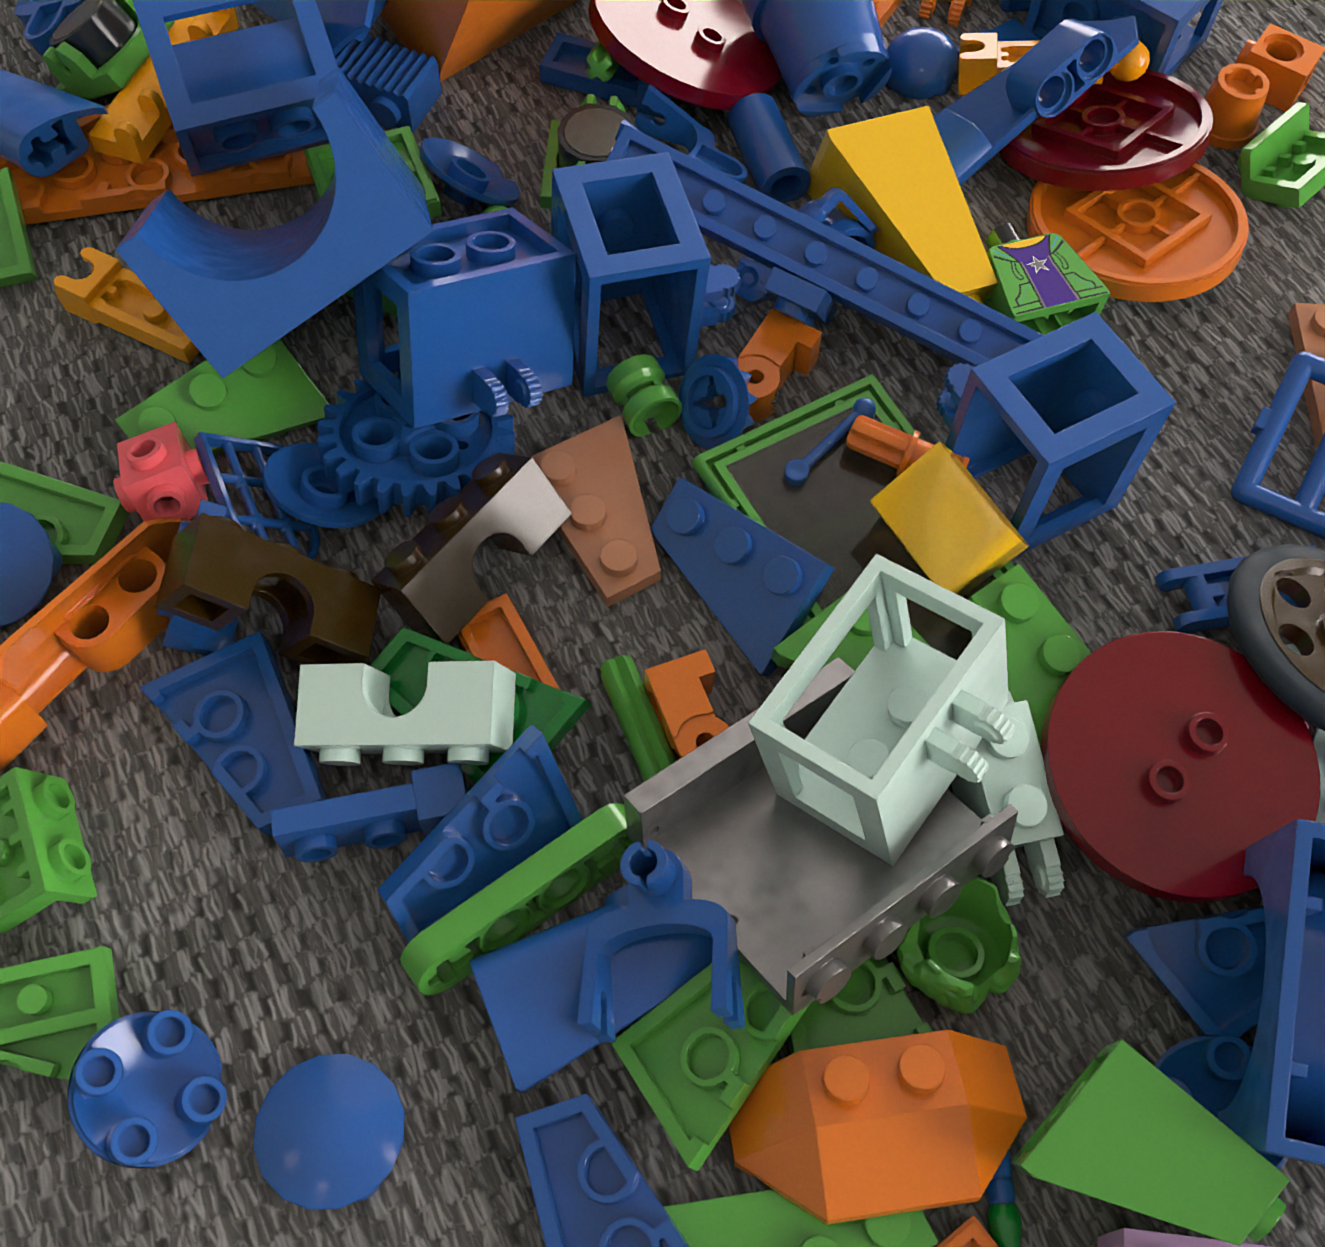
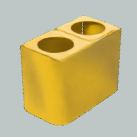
M939 441L874 496L870 502L901 543L906 546V550L930 581L963 597L1023 552L1029 545L957 456L952 458L950 455L953 452Z

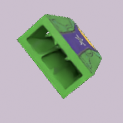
M1011 223L998 226L988 235L986 245L989 250L986 253L998 284L984 300V305L1043 335L1094 312H1097L1099 315L1101 314L1110 295L1109 290L1061 235L1049 233L1023 239L1015 225Z

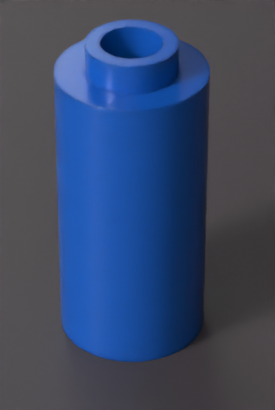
M754 93L740 99L728 114V125L757 191L781 203L799 200L807 192L811 177L774 98L765 93Z

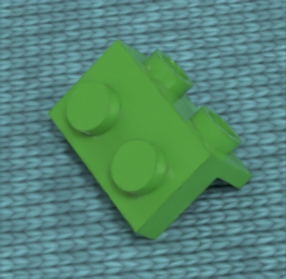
M1297 102L1243 147L1238 159L1242 194L1250 199L1274 203L1280 208H1300L1325 186V132L1309 130V103Z

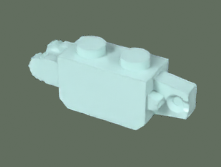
M1008 691L1009 701L1001 712L1014 723L1013 726L1016 728L1005 745L994 744L982 738L975 750L983 756L984 760L988 761L987 764L990 767L979 783L968 782L966 779L956 775L951 782L954 796L981 819L989 814L992 817L1010 804L1018 810L1011 843L1014 845V848L1024 846L1030 872L1033 874L1035 888L1038 889V893L1044 895L1045 898L1061 895L1060 892L1065 888L1063 884L1065 881L1063 879V871L1060 868L1061 863L1054 838L1063 836L1064 833L1048 788L1044 760L1028 701L1014 702L1010 691ZM1015 850L1010 853L1006 864L998 872L990 876L993 884L997 886L1001 902L1006 907L1020 904V900L1024 897L1023 880L1020 877L1021 872Z

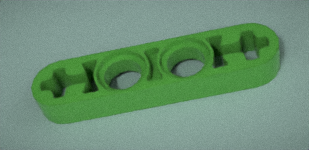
M616 802L595 811L415 936L403 950L400 961L401 966L418 991L423 995L433 996L453 987L473 973L469 960L518 941L620 868L623 853L633 844L627 835L625 805Z

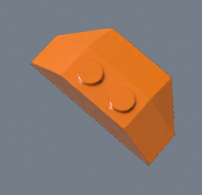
M947 1029L801 1050L768 1066L729 1124L728 1132L735 1167L751 1177L754 1175L776 1193L828 1225L979 1201L1026 1121L1027 1115L1007 1047Z

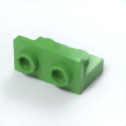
M14 767L0 776V934L7 933L55 901L84 904L97 896L91 873V859L84 847L74 809L75 799L64 778Z

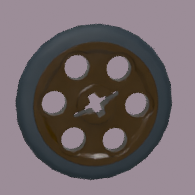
M1292 544L1265 547L1242 559L1231 575L1226 600L1230 627L1242 654L1262 682L1286 706L1313 726L1325 731V551L1314 547ZM1278 591L1288 595L1297 607L1286 602ZM1280 636L1291 641L1301 655L1291 651L1283 643Z

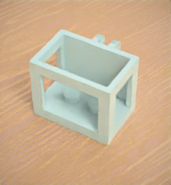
M876 554L748 722L776 794L891 866H894L956 775L966 779L968 782L979 783L990 767L987 764L988 761L984 760L983 756L975 750L981 739L984 738L994 744L1005 745L1016 729L1013 726L1014 723L1009 720L1010 718L1001 712L1009 701L1005 618ZM906 598L971 631L972 640L958 660L912 637ZM867 608L874 646L804 740L787 730L783 719Z

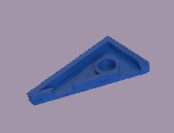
M1263 905L1130 929L1122 935L1203 1036L1232 1035L1239 1038L1258 1023L1266 956V929Z

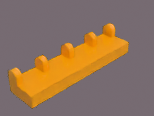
M235 7L175 20V23L168 31L171 44L175 45L237 31L240 25ZM150 55L106 109L108 114H103L88 134L96 152L144 165L171 126L172 120Z

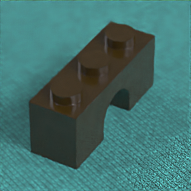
M498 453L481 461L471 474L473 479L456 496L450 497L438 504L429 515V523L412 540L401 543L387 555L384 561L385 567L371 582L412 631L448 644L489 601L488 597L478 586L473 574L474 555L482 541L490 537L498 549L532 556L572 514L532 457Z
M203 512L174 536L155 603L156 608L219 631L248 610L251 596L254 595L269 602L281 618L283 637L279 655L304 665L360 663L369 657L381 593L375 586L359 580V577L352 571L326 566L303 556L301 551L292 545L268 541L243 530L232 519L222 516H210Z

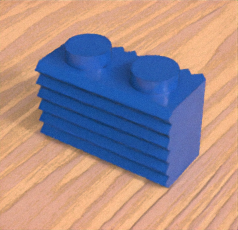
M368 33L362 42L354 38L334 56L337 66L346 76L378 124L384 128L391 129L394 127L410 126L413 133L442 94L438 61L433 55L428 58L424 52L418 54L415 49L409 51L406 46L400 48L397 43L391 45L387 39L382 42L378 36L373 39Z

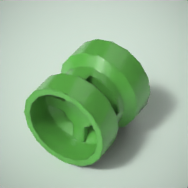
M647 354L636 355L622 361L614 367L606 380V386L613 401L619 406L624 407L622 415L629 431L637 437L651 434L644 420L653 417L660 430L672 426L682 412V403L676 392L670 386L664 385L666 380L665 373L658 360L654 356Z

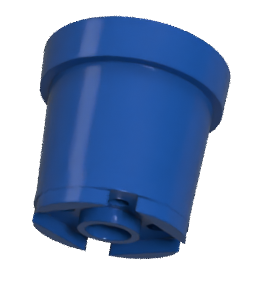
M742 0L743 9L756 36L761 41L767 43L788 88L791 99L801 114L808 117H816L841 112L843 103L858 96L862 104L875 96L888 82L892 74V67L873 0Z

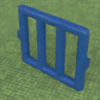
M1302 351L1293 356L1269 408L1264 406L1252 426L1250 433L1256 436L1233 483L1231 494L1236 501L1325 539V512L1318 510L1325 493V433L1294 499L1260 485L1308 380L1311 379L1325 385V359L1310 352Z

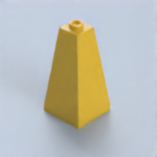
M929 105L827 129L809 171L811 182L807 193L815 200L820 199L831 188H841L879 228L872 235L875 240L876 251L983 304L998 282ZM842 201L836 205L838 209L851 219L860 222Z

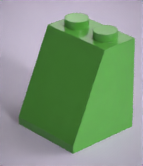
M1123 1039L1101 1048L1011 1161V1164L1023 1174L1240 1246L1247 1236L1255 1243L1259 1242L1273 1229L1286 1208V1203L1278 1198V1196L1291 1180Z

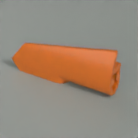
M162 518L141 523L0 645V772L48 726L39 713L87 667L96 672H111L121 669L167 627L169 617L158 615V608L155 607L173 538L177 535L181 520L191 522L187 518Z

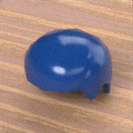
M914 26L897 35L887 48L892 67V74L887 84L890 89L904 98L924 100L933 97L935 94L943 96L948 93L952 83L957 79L959 68L957 47L947 34L936 28Z

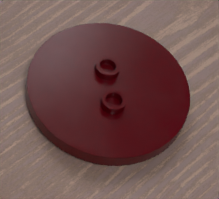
M590 0L588 14L591 26L609 54L635 77L648 85L651 84L660 92L675 99L704 108L732 110L734 105L747 95L765 93L771 96L781 77V73L767 43L761 41L756 36L742 4L737 0Z
M1146 69V72L1137 80L1123 82L1118 81L1111 72H1106L1103 75L1102 84H1093L1055 117L1045 118L1039 116L999 153L1011 167L1020 173L1053 186L1086 191H1115L1139 188L1165 181L1193 166L1203 156L1209 145L1213 114L1210 105L1197 90L1172 76Z
M1172 631L1142 632L1113 640L1088 655L1073 669L1058 687L1047 709L1041 732L1040 749L1044 760L1048 788L1061 824L1080 850L1098 867L1123 884L1142 893L1176 902L1205 903L1233 898L1251 891L1259 886L1253 877L1243 876L1246 847L1296 819L1314 822L1316 820L1321 793L1320 770L1314 743L1306 723L1300 715L1286 706L1262 682L1244 655L1214 640L1198 635Z

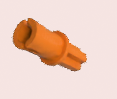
M860 415L855 419L846 441V446L849 449L898 469L896 476L903 473L930 450L934 444L920 439L921 432L915 430L912 436L864 415ZM952 453L950 455L952 458L957 456V458L967 468V465L970 460L969 457H962L955 453Z

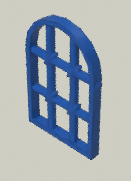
M199 432L194 438V442L217 504L227 506L225 517L234 520L240 526H250V529L254 530L257 536L268 541L269 539L264 527L279 529L281 534L284 533L287 543L300 551L301 549L294 531L309 532L310 548L306 557L314 559L320 546L317 526L307 522L292 521L291 516H287V513L272 500L271 502L278 519L263 517L262 513H258L248 487L264 488L263 471L266 464L264 455L271 456L274 452L283 448L284 445ZM211 447L223 448L232 474L220 473ZM234 450L252 453L262 478L247 476V473L242 471ZM224 483L234 484V488L239 489L248 516L235 514Z

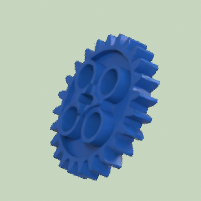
M398 371V376H397V378H398L400 381H401V371ZM359 378L354 380L355 393L343 390L337 391L338 405L326 404L324 406L325 419L319 420L317 423L320 463H324L326 478L337 479V487L340 494L355 490L356 504L359 506L368 503L374 498L378 499L379 513L382 514L390 510L394 504L402 505L405 517H410L415 507L424 505L430 514L438 503L456 496L473 479L471 474L481 461L498 453L515 455V431H513V415L511 414L491 418L487 412L484 413L481 410L414 429L368 382Z

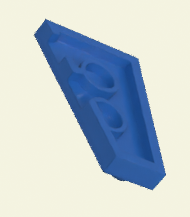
M679 477L651 526V532L762 676L769 677L778 666L771 659L773 648L801 627L835 568L690 481Z
M260 631L140 686V689L172 723V727L181 738L192 747L212 771V775L253 824L267 836L273 834L270 810L327 799L310 750L294 746L296 712L271 644Z
M531 724L377 889L407 943L421 931L583 820L543 733Z
M583 1094L515 1118L546 1247H690L604 1115L588 1094Z

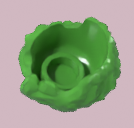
M975 877L962 887L957 900L942 915L936 918L925 915L908 928L904 940L897 947L900 967L907 981L915 988L920 989L926 996L935 1000L937 1004L949 1007L952 1011L964 1015L973 1014L986 1000L989 992L1001 995L1011 988L1020 974L1022 957L1019 955V940L1015 926L1011 923L1010 916L1000 900L997 886L989 883L982 877Z

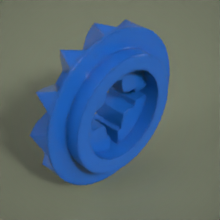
M720 354L704 355L690 365L682 379L679 390V399L682 403L680 417L688 435L703 448L712 449L743 434L744 428L755 423L749 414V405L758 398L749 393L747 387L752 374L739 369L738 358L726 357ZM725 395L727 400L725 407L719 409L714 406H707L708 400H714V397Z

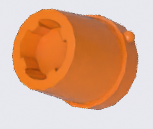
M1237 63L1223 67L1204 96L1213 114L1209 145L1223 149H1236L1247 145L1253 139L1259 128V117L1269 92L1270 82L1262 71L1251 65Z

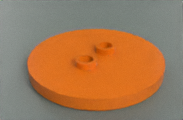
M1198 163L1165 181L1126 190H1075L1037 181L1031 193L1026 216L1029 238L1049 233L1061 235L1110 292L1109 297L1138 302H1164L1184 299L1201 294L1220 284L1237 266L1249 232L1248 217L1236 193L1220 177Z

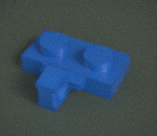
M742 256L736 267L741 278L740 288L736 294L753 306L767 300L771 302L776 300L773 306L775 310L810 327L813 326L815 320L829 326L839 307L826 290L775 266L773 269H769Z

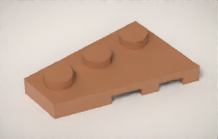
M622 415L530 456L572 514L557 531L607 607L661 580V569Z

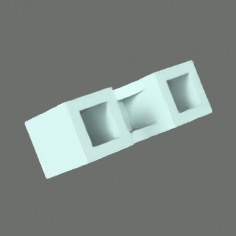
M494 660L428 662L427 688L422 700L409 713L396 717L391 710L389 702L390 675L364 663L300 665L294 746L319 753V763L335 766L360 765L361 754H383L382 762L391 765H423L424 754H448V763L486 765L489 764V753H505L513 744L516 673Z

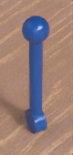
M869 398L856 400L852 408L853 412L802 460L794 459L786 464L784 472L786 482L792 486L803 485L808 479L809 469L850 431L853 422L858 416L864 415L873 418L876 413L875 403Z

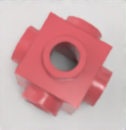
M176 422L117 443L120 477L115 478L113 483L117 496L128 513L137 511L143 521L162 518H187L190 520L197 514L200 501H208L205 484L210 482L197 447L194 449L190 447Z

